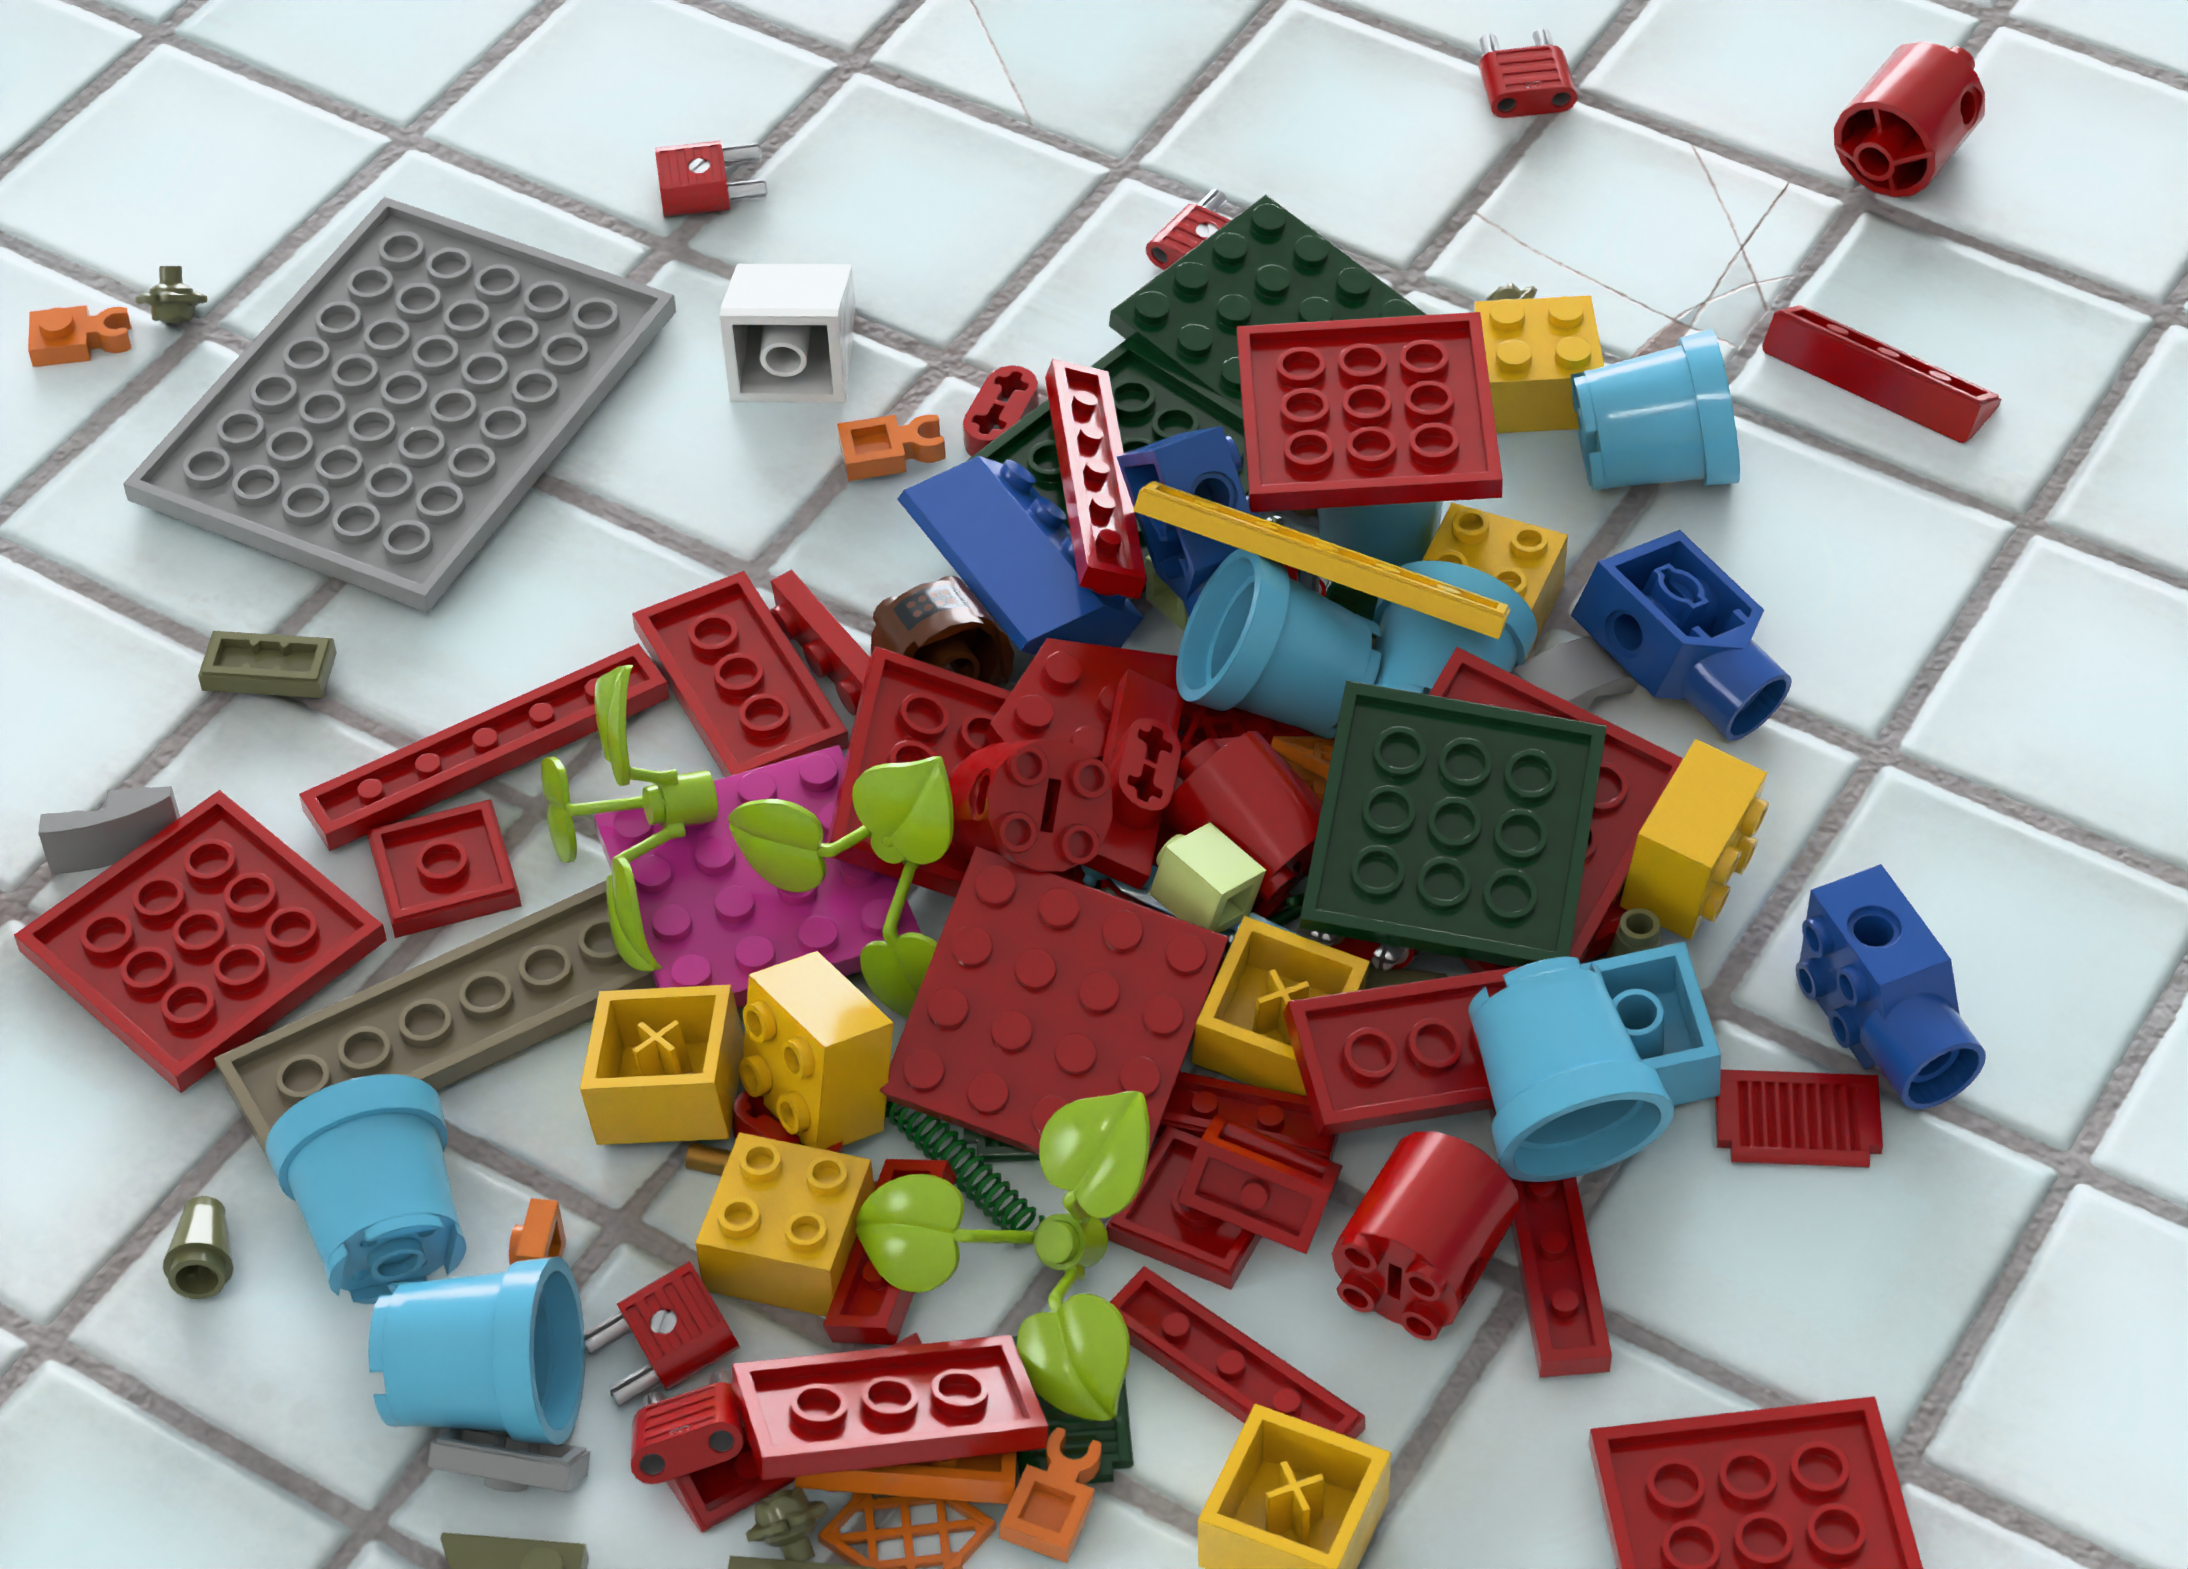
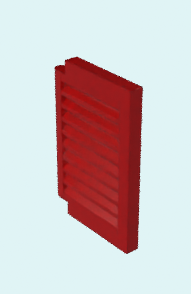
M1721 1069L1720 1096L1715 1097L1716 1147L1730 1148L1731 1162L1869 1168L1870 1154H1882L1883 1139L1878 1075Z

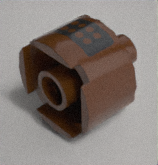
M945 576L938 581L919 584L898 597L886 598L876 607L873 613V621L876 626L871 635L870 654H872L875 646L994 686L998 685L1001 677L1007 683L1013 672L1014 651L1008 636L975 594L956 576Z

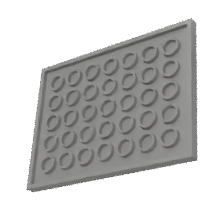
M384 196L123 483L127 500L429 613L676 313L674 295Z

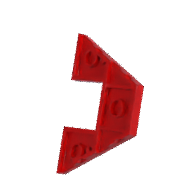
M1047 638L991 721L985 738L990 745L993 743L1062 739L1085 749L1093 758L1102 761L1118 683L1123 675L1130 669L1178 691L1176 684L1178 656ZM1184 700L1178 730L1187 732L1190 726L1189 720L1194 711L1199 709L1200 705ZM1206 708L1209 717L1226 715L1224 711ZM1234 708L1236 713L1246 712L1244 710ZM1259 717L1240 721L1245 733L1257 730L1262 736H1265L1266 731ZM1268 718L1275 734L1285 733L1274 727L1275 720ZM1230 724L1214 727L1219 739L1236 737ZM1203 729L1195 730L1194 736L1203 741L1208 739ZM1162 820L1160 821L1152 863L1157 867L1156 859L1160 850L1172 837L1177 835ZM1110 878L1099 880L1100 889L1105 887L1111 888L1118 897L1133 900L1136 904L1156 910L1121 893Z

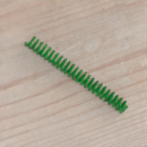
M886 1100L885 1117H889L890 1123L896 1125L898 1131L902 1134H906V1138L910 1142H914L918 1150H923V1155L926 1158L938 1160L937 1158L941 1157V1160H947L949 1154L957 1146L962 1145L960 1150L952 1158L948 1159L954 1174H958L954 1184H957L961 1192L966 1193V1197L969 1200L974 1201L978 1209H983L986 1217L992 1218L994 1225L1000 1226L1001 1230L1023 1231L1031 1225L1036 1217V1208L1027 1207L1028 1200L1026 1198L1018 1199L1019 1191L1017 1189L1010 1190V1182H1001V1174L993 1173V1166L991 1164L984 1165V1157L975 1156L976 1149L973 1147L967 1148V1141L965 1139L958 1140V1132L950 1131V1124L948 1122L941 1123L940 1119L926 1115L923 1121L912 1128L914 1122L922 1113L915 1111L904 1119L910 1108L903 1106L895 1111L898 1104L891 1101L887 1103L888 1100ZM936 1120L934 1126L927 1133L921 1135L924 1128L931 1121ZM944 1128V1132L941 1134V1136L934 1142L930 1143L932 1137L940 1129ZM951 1136H953V1139H952V1141L949 1143V1145L946 1146L943 1150H941V1151L938 1152V1150H939V1148L941 1147V1145H942L948 1138H950ZM970 1153L968 1159L961 1166L955 1169L958 1162L966 1154ZM978 1161L977 1167L964 1177L966 1171ZM988 1170L985 1176L973 1185L975 1179L983 1171ZM996 1178L994 1184L987 1191L981 1194L985 1186L991 1180ZM1002 1187H1005L1003 1192L990 1202L994 1194ZM1013 1195L1012 1200L1003 1209L999 1210L1004 1201ZM1022 1204L1018 1212L1008 1219L1010 1213L1018 1205ZM1031 1212L1028 1219L1023 1224L1017 1227L1020 1220L1026 1214ZM1040 1215V1216H1039V1221H1040V1222H1039L1038 1226H1039L1040 1223L1045 1219V1216H1044V1215Z

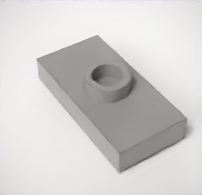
M452 1428L431 1442L428 1468L485 1477V1486L499 1491L520 1492L527 1490L528 1485L567 1492L587 1477L590 1451H586V1448L565 1444L551 1445L516 1442L508 1434L491 1431Z

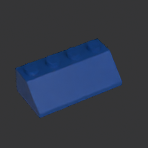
M977 456L904 489L897 499L1020 651L1036 655L1047 638L1121 648L1144 618L1126 596L1117 594L1105 596L1089 588L1079 586L1071 533L1064 524L1067 516L1055 503L1042 497L1033 487L1036 482L1034 476L1017 462L1006 460L1002 464Z

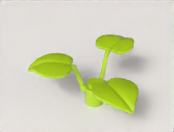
M624 665L600 676L595 684L594 704L601 747L605 759L611 762L613 775L619 786L629 785L630 780L651 782L653 785L643 787L642 796L571 804L566 769L562 762L554 756L546 757L542 760L541 782L544 797L549 803L547 821L550 836L557 856L563 863H570L576 860L577 842L572 816L644 808L648 824H660L663 830L613 857L611 863L612 875H608L606 878L608 917L615 947L628 965L640 971L650 972L660 970L663 967L653 957L645 938L630 862L671 839L685 837L684 826L716 821L718 817V800L715 784L708 770L677 774L676 769L655 771L630 767L626 734V702L629 676L633 665Z
M934 756L906 763H886L873 766L864 771L856 780L852 792L854 808L863 825L833 843H822L823 828L819 819L806 808L793 802L781 799H760L743 803L735 808L728 817L730 822L729 828L744 857L763 879L785 891L807 892L816 888L825 879L827 874V867L823 857H835L867 837L871 838V847L880 859L891 864L903 862L904 868L882 929L885 941H872L866 944L860 953V962L863 976L874 995L893 1012L908 1019L938 942L926 935L915 932H908L899 936L897 924L916 869L920 864H929L939 860L949 849L952 842L954 828L953 802L942 757Z
M1128 1091L1108 1096L1079 1099L1064 1105L1052 1115L1042 1131L1039 1143L1040 1165L1045 1178L1052 1185L1067 1190L1063 1198V1206L1069 1213L1054 1214L1045 1218L1037 1230L959 1229L964 1213V1200L961 1192L947 1180L928 1174L906 1175L882 1185L863 1203L856 1218L857 1236L877 1272L889 1284L907 1292H927L935 1290L946 1283L954 1275L959 1264L960 1252L957 1242L1032 1244L1035 1246L1039 1259L1047 1267L1055 1270H1064L1065 1275L1048 1297L1051 1312L1036 1313L1027 1317L1018 1330L1016 1347L1034 1391L1057 1409L1089 1420L1108 1421L1117 1417L1119 1396L1129 1366V1333L1122 1314L1104 1298L1094 1294L1082 1293L1073 1295L1064 1302L1063 1299L1076 1281L1085 1278L1084 1268L1097 1264L1106 1253L1108 1235L1104 1224L1099 1218H1109L1122 1212L1132 1203L1142 1185L1150 1144L1149 1116L1145 1096L1139 1091Z

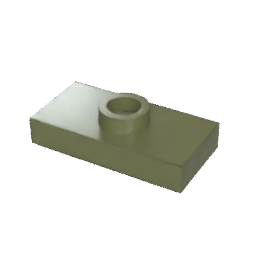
M213 631L198 675L202 691L323 698L337 654L334 639Z

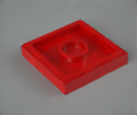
M491 799L366 830L395 938L522 906Z
M1167 1125L1148 1156L1144 1179L1138 1194L1128 1207L1112 1216L1106 1225L1108 1240L1231 1290L1262 1236L1177 1202L1201 1138Z

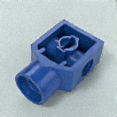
M1222 426L1183 432L1116 456L1133 508L1139 490L1149 482L1156 481L1261 518L1260 512L1250 511L1249 495L1245 496L1238 472L1242 469L1241 456L1234 440L1230 436H1225ZM1135 512L1155 573L1183 601L1189 619L1203 588L1212 574L1231 553L1239 548Z
M1681 530L1598 561L1570 615L1654 698L1687 700L1729 741L1744 738L1766 722L1784 701L1791 687L1792 679L1790 675L1752 640L1764 609Z
M1882 864L1812 889L1810 891L1806 920L1802 924L1803 942L1800 960L1796 964L1795 971L1798 984L1804 995L1810 1000L1815 999L1829 1018L1830 1027L1836 1041L1843 1048H1850L1864 1070L1877 1065L1900 1099L1909 1108H1931L1961 1093L1981 1072L1985 1064L1986 1053L1960 1017L1952 961L1949 955Z

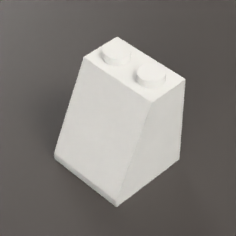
M852 264L736 265L719 315L730 402L846 403L856 309Z

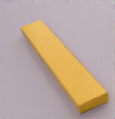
M1156 481L1149 482L1139 490L1133 509L1134 512L1498 640L1511 611V608H1508L1509 605Z

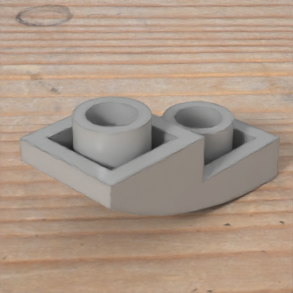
M1592 636L1575 639L1546 650L1525 661L1524 665L1520 664L1513 668L1511 674L1586 711L1596 697L1633 693L1638 685L1633 676L1597 643Z
M172 786L107 790L105 810H76L41 814L38 834L51 875L73 873L115 864L179 819L180 814Z

